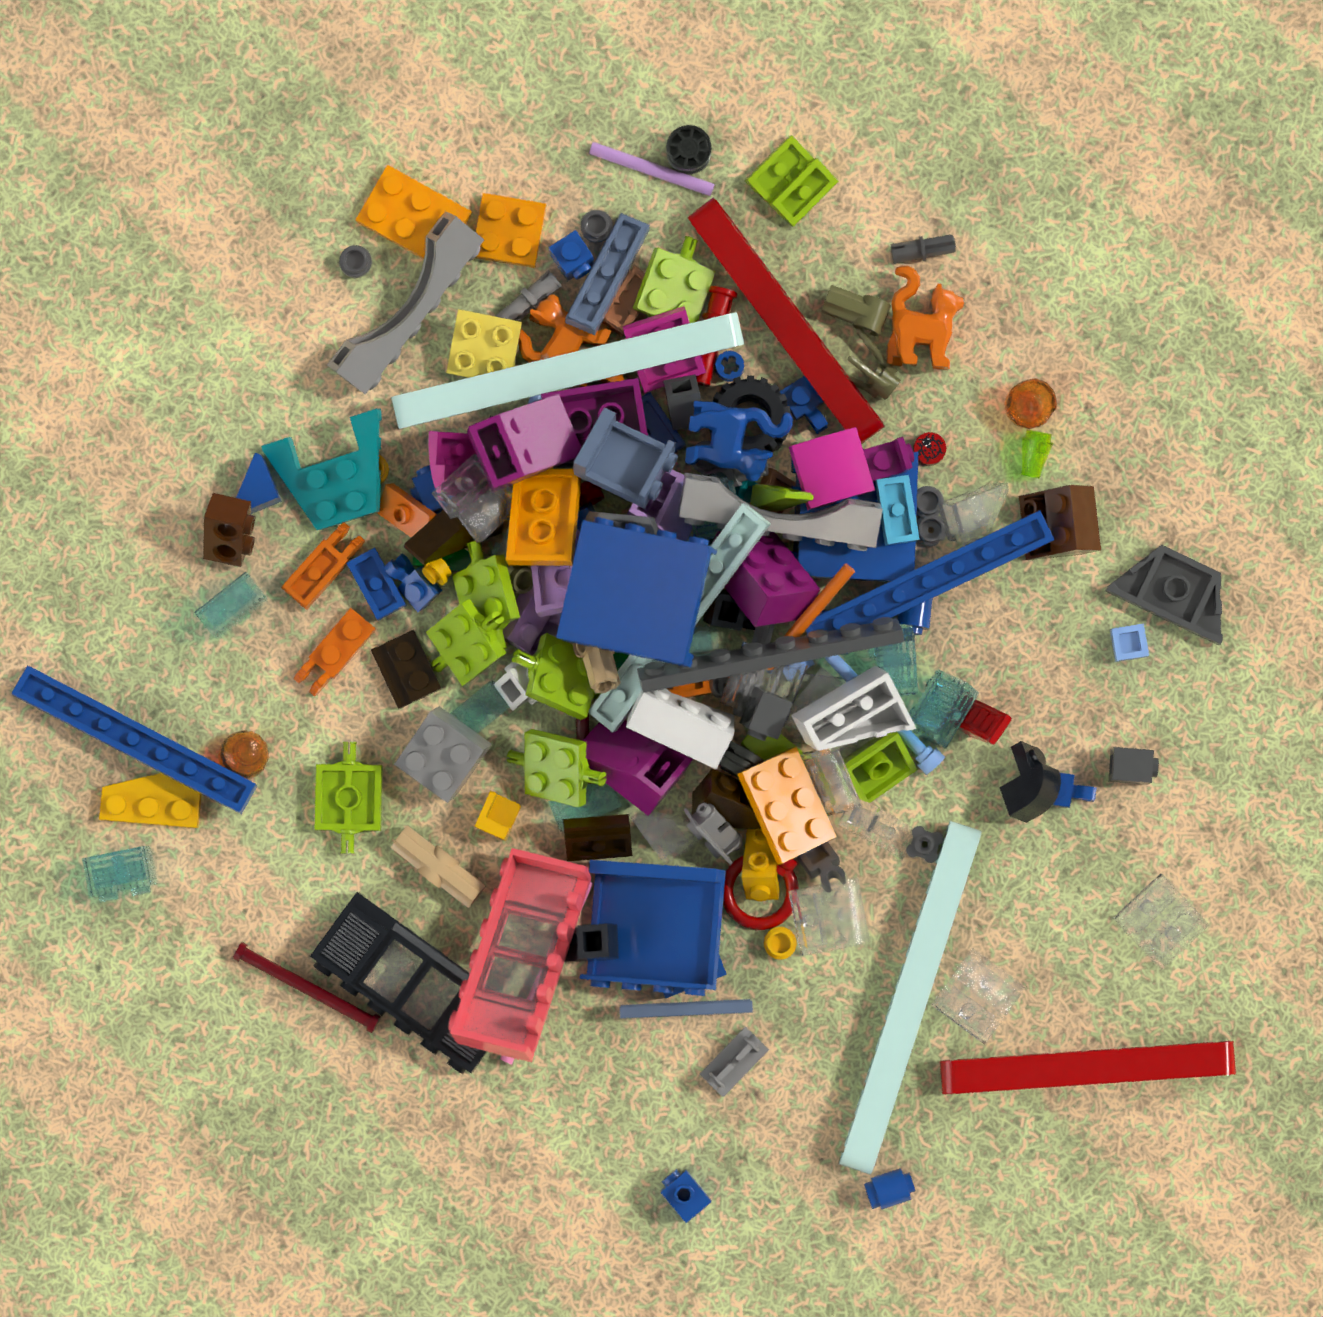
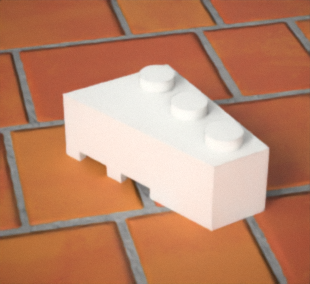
M873 666L791 715L805 743L817 751L856 743L857 740L874 736L877 738L887 736L888 733L901 730L917 729L889 673L877 666Z
M666 688L645 693L641 690L628 715L626 727L717 769L734 736V715L676 695Z

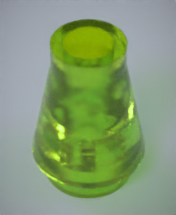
M1026 430L1025 437H1022L1021 475L1040 479L1042 469L1054 444L1051 443L1052 434Z

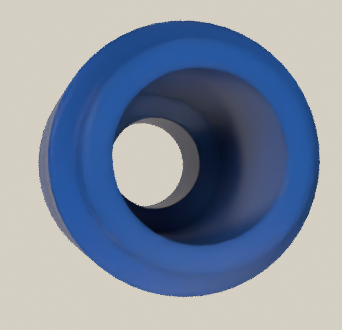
M933 598L898 615L897 620L903 628L904 634L922 635L923 630H929Z
M901 1168L872 1177L871 1182L864 1184L872 1209L880 1207L883 1210L910 1201V1193L915 1192L910 1173L903 1174Z

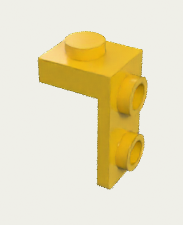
M747 829L742 868L746 899L756 901L779 900L780 887L776 872L777 863L762 829Z

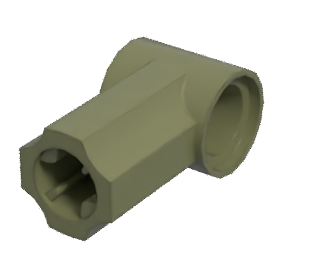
M831 285L821 312L851 323L855 329L863 328L868 330L872 336H880L891 305L880 298L871 295H864L863 297Z

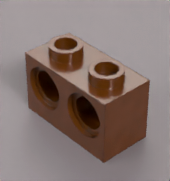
M217 493L212 494L204 515L203 559L242 567L245 555L251 556L255 537L250 536L252 535L256 519L255 516L251 515V501Z

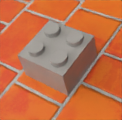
M438 706L430 711L394 765L448 803L460 792L492 744Z

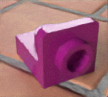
M903 437L863 449L873 482L877 479L903 474L912 469V462H914L913 450L909 443L905 444Z

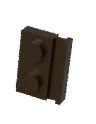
M414 630L390 640L377 648L371 649L398 709L442 690Z
M629 814L563 819L567 861L633 856Z

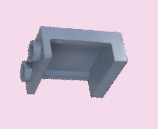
M604 408L574 461V475L645 509L650 499L655 501L663 485L660 480L664 472L670 473L677 461L678 455L675 454V442L668 440L667 444L661 443L616 421V413Z

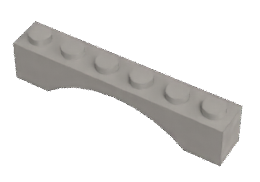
M445 211L426 235L422 271L406 303L392 318L378 328L361 336L346 339L327 366L364 394L368 390L374 389L380 382L381 373L388 364H392L398 359L401 354V347L408 338L410 339L418 333L421 328V321L428 313L433 312L438 307L441 295L448 287L453 286L458 281L461 269L467 262L472 261L478 255L480 245L484 239L458 217Z
M686 472L684 474L678 512L679 517L685 518L684 522L688 524L704 525V521L717 523L718 528L724 529L741 504L746 503L771 523L763 536H768L770 531L783 533V538L801 541L802 536L815 538V543L834 546L835 542L848 543V548L858 551H867V547L876 548L883 511L880 503L847 498L832 507L817 512L797 515L779 514L759 509L743 501L728 490L717 477Z

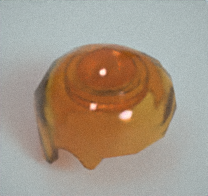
M1036 378L1016 383L1010 389L1004 402L1005 412L1009 420L1015 426L1027 430L1046 424L1052 413L1057 409L1055 391L1047 382ZM1030 402H1031L1032 405H1033V411H1032L1031 414H1030Z
M241 730L230 734L220 745L217 755L218 763L250 780L261 774L269 760L267 743L259 734L253 731Z

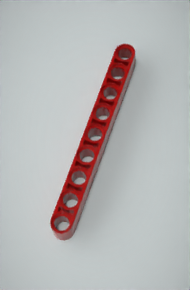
M713 197L688 216L693 227L845 430L856 427L861 444L884 428L885 425L719 202Z
M1234 1041L1189 1043L1185 1045L1174 1044L1154 1047L1058 1052L1054 1054L1043 1053L1023 1056L957 1059L952 1061L943 1060L940 1061L942 1094H962L1235 1075L1236 1065Z

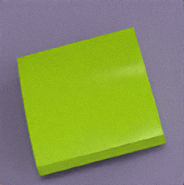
M789 135L744 180L792 227L839 182L818 158H813L793 135Z

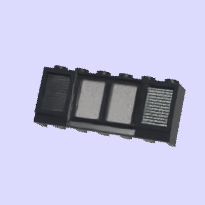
M356 892L310 955L316 961L313 966L327 977H330L332 973L343 980L340 986L356 997L360 992L367 997L369 1002L366 1005L379 1015L383 1016L385 1012L389 1013L396 1019L393 1024L407 1035H410L413 1031L422 1037L423 1040L420 1044L435 1055L438 1051H441L450 1058L447 1064L461 1074L466 1070L469 1073H473L487 1051L457 1044L449 1030L450 1017L453 1011H458L461 999H459L461 984L464 980H468L470 972L452 961L439 949L423 940L414 931L394 919L385 910L365 898L363 894ZM485 986V989L495 991L490 986Z

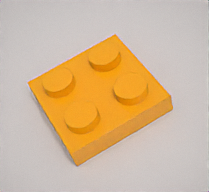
M483 193L476 233L484 241L481 243L480 251L475 258L536 268L547 207L546 203Z

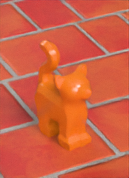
M901 265L896 268L895 274L906 278L907 284L894 293L891 302L893 311L892 334L887 345V363L892 366H902L903 364L917 366L918 356L913 353L914 346L928 345L933 369L949 370L950 360L945 357V350L952 335V318L959 310L963 309L964 299L953 291L942 289V284L938 283L933 290L931 299L933 314H923L907 310L904 303L916 294L920 286V276L914 268Z
M550 294L539 303L535 310H530L529 320L542 326L554 327L555 331L542 351H534L530 337L521 329L518 344L522 358L531 363L579 351L582 343L594 346L607 344L612 331L604 328L593 335L565 323L568 312L561 306L560 299L556 295ZM588 383L581 384V385H577V386H578V387H586V386H588Z

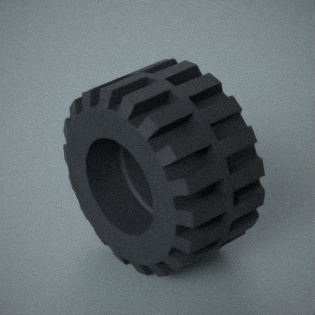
M747 375V379L734 378L732 383H725L719 393L716 392L713 397V402L731 408L743 402L758 403L765 408L772 423L775 425L780 424L784 413L791 414L785 394H781L776 384L770 385L768 379L761 377V380L754 379V376ZM763 432L756 436H744L742 449L759 448L771 452L778 451L788 434L781 438H772Z

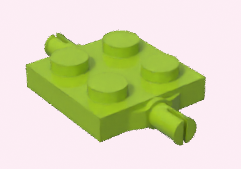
M685 236L680 253H671L659 247L654 248L632 309L652 317L685 306L690 323L698 322L716 271L699 265L692 259L698 243L697 239Z
M473 541L467 544L471 563L466 569L452 575L459 605L470 598L478 612L485 618L494 611L500 612L501 615L496 619L503 616L504 621L494 631L497 640L505 650L508 647L506 646L503 629L510 622L520 618L505 556L494 555L484 559L481 541Z
M469 598L426 631L441 654L431 662V667L438 665L433 670L441 672L449 666L461 685L464 686L503 657L506 651L497 640L494 631L504 621L503 616L496 619L501 613L494 611L485 618L478 612Z
M546 633L540 637L537 651L533 656L519 649L513 654V663L528 668L529 682L525 696L579 720L587 718L592 699H597L601 693H595L594 689H591L583 658H578L575 655L572 644Z
M530 729L524 732V753L513 749L507 753V757H509L507 759L508 763L524 767L525 794L579 808L586 804V787L588 782L603 786L606 782V778H604L606 777L605 772L589 768L586 758L585 741Z
M351 741L350 754L349 742H343V761L335 764H316L314 830L334 831L341 834V854H347V841L348 854H355L354 834L363 831H381L383 766L365 765L357 762V742Z

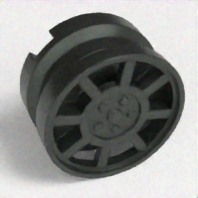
M684 125L675 129L668 137L666 144V155L669 164L676 171L687 175H693L704 170L711 159L712 146L708 134L700 127L694 125Z
M731 741L719 765L722 770L739 778L738 773L764 760Z

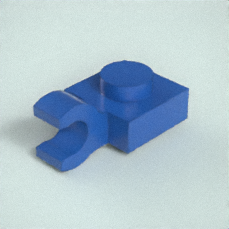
M805 376L779 391L781 394H785L787 405L790 406L791 414L796 421L805 416L816 434L828 428V422L817 409L824 404V401Z
M402 553L395 561L391 559L384 566V569L390 577L402 582L398 590L413 608L420 612L441 593L442 589L437 583L432 584L427 580L422 572L423 566L415 569L408 557Z
M1060 773V791L1053 806L1070 808L1071 798L1095 801L1097 787L1073 785L1075 775Z

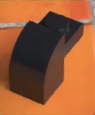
M726 589L721 590L703 616V621L713 626L740 631L742 628L751 630L756 628Z
M1020 741L1011 746L1020 776L999 788L1009 816L1027 823L1045 813L1054 804L1060 791L1061 777L1059 770L1045 765V756L1038 747Z
M605 923L577 926L564 963L619 959L617 924Z

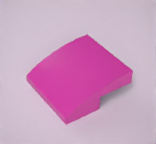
M685 306L625 325L623 326V331L626 339L689 324L690 321ZM700 355L638 370L637 373L644 393L664 387L663 380L694 374L698 376L706 373Z
M856 427L789 447L801 490L814 495L812 501L806 502L807 510L833 504L875 490Z
M429 431L430 469L438 498L456 499L459 495L484 485L490 488L482 467L478 466L479 459L468 433Z

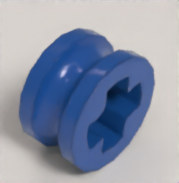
M734 351L721 353L715 364L718 377L727 382L741 377L744 371V360L741 355ZM729 358L736 360L735 366L739 369L736 373L731 371L729 375L724 373V366L721 363L723 360L728 362Z

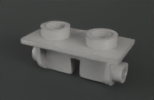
M700 804L693 815L685 808L684 812L691 821L687 824V827L698 840L704 837L707 840L705 845L715 858L722 856L731 865L733 862L728 855L732 851L741 849L743 846L742 836L726 822L712 804Z
M744 1027L700 1075L724 1097L769 1049L748 1028Z

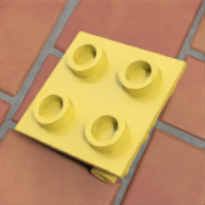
M458 309L446 373L470 378L515 367V357L522 322Z

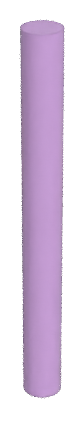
M595 142L592 143L590 148V155L708 196L712 194L715 185L713 183Z

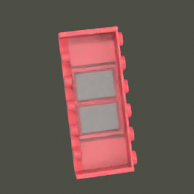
M512 848L509 858L505 857L501 864L500 876L502 879L499 888H494L491 894L490 907L492 909L489 918H485L481 924L480 937L482 939L479 948L474 949L469 962L471 972L468 980H464L461 984L459 991L461 1002L458 1011H453L450 1017L449 1030L457 1044L532 1062L592 877L587 866Z

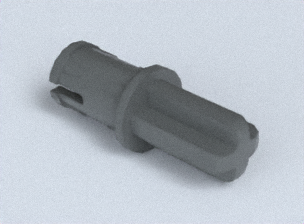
M953 235L927 239L919 236L917 240L890 244L893 264L922 259L924 262L927 257L956 252V243Z

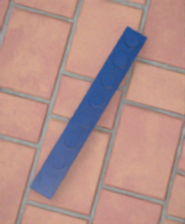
M1039 510L817 616L805 632L807 635L814 630H826L828 632L838 630L845 624L856 623L864 625L873 623L877 618L895 617L1054 541V538Z
M28 665L11 693L14 697L241 815L257 788L254 782Z

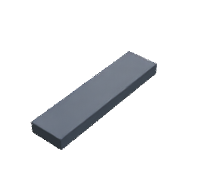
M619 214L565 318V323L593 335L597 333L650 230L649 224L625 214Z
M751 999L621 1005L620 1019L753 1013Z

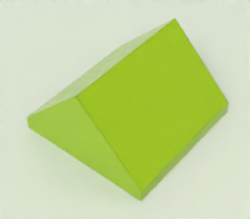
M898 732L888 733L887 736L878 738L874 737L835 765L864 807L918 770Z

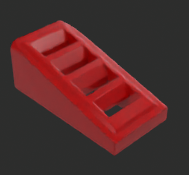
M969 697L953 718L952 724L969 737L994 745L1012 721V717L977 699Z

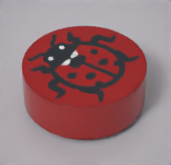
M927 432L916 439L913 452H918L919 463L933 466L944 458L946 443L940 435Z

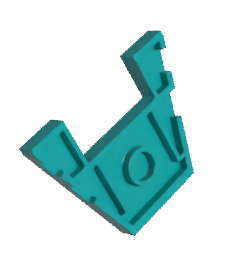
M376 408L350 417L359 447L358 451L301 469L292 437L261 446L262 451L316 530H323L380 512L381 470H379V450H381V437H379L380 421H382L381 409Z

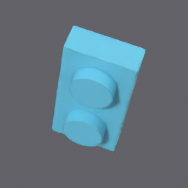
M909 475L875 480L877 501L883 508L881 525L885 546L920 540Z

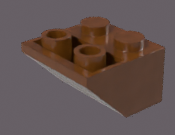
M1066 485L1019 496L1021 519L1040 510L1054 538V541L1025 554L1026 560L1076 556L1101 551L1094 486Z

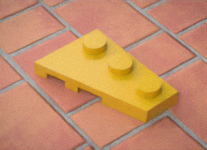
M162 773L104 786L101 793L99 820L198 828L202 794Z

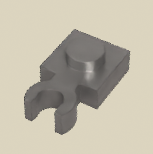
M828 841L796 857L811 879L820 875L821 886L824 891L828 893L832 891L829 882L831 878H837L843 885L846 884L845 872L838 866L840 865L839 856Z

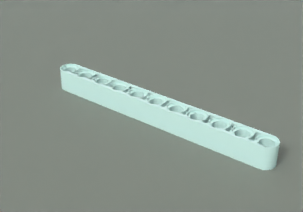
M735 312L393 396L391 400L398 428L402 429L541 395L542 393H549L744 345L745 343L738 314Z
M950 821L947 826V834L945 839L943 838L936 860L937 865L932 872L926 891L927 896L922 903L916 922L917 927L915 933L913 932L905 956L907 958L905 964L902 965L895 987L896 992L892 996L887 1011L886 1023L882 1027L875 1048L876 1054L872 1058L865 1079L866 1085L864 1090L862 1089L854 1113L855 1119L851 1123L844 1144V1153L841 1154L839 1160L840 1165L870 1175L877 1160L982 831Z

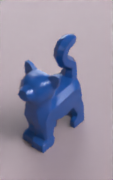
M696 400L694 401V416L690 417L689 430L699 432L702 428L712 430L710 445L687 447L685 463L695 465L699 460H705L720 468L738 469L745 475L748 481H758L766 468L767 460L773 457V452L759 448L742 449L747 424L756 421L763 433L772 438H781L790 432L793 424L792 416L787 412L784 413L780 424L775 425L764 410L755 407L746 409L731 408L716 402Z

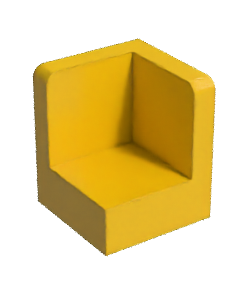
M490 791L474 827L506 841L521 809V805Z

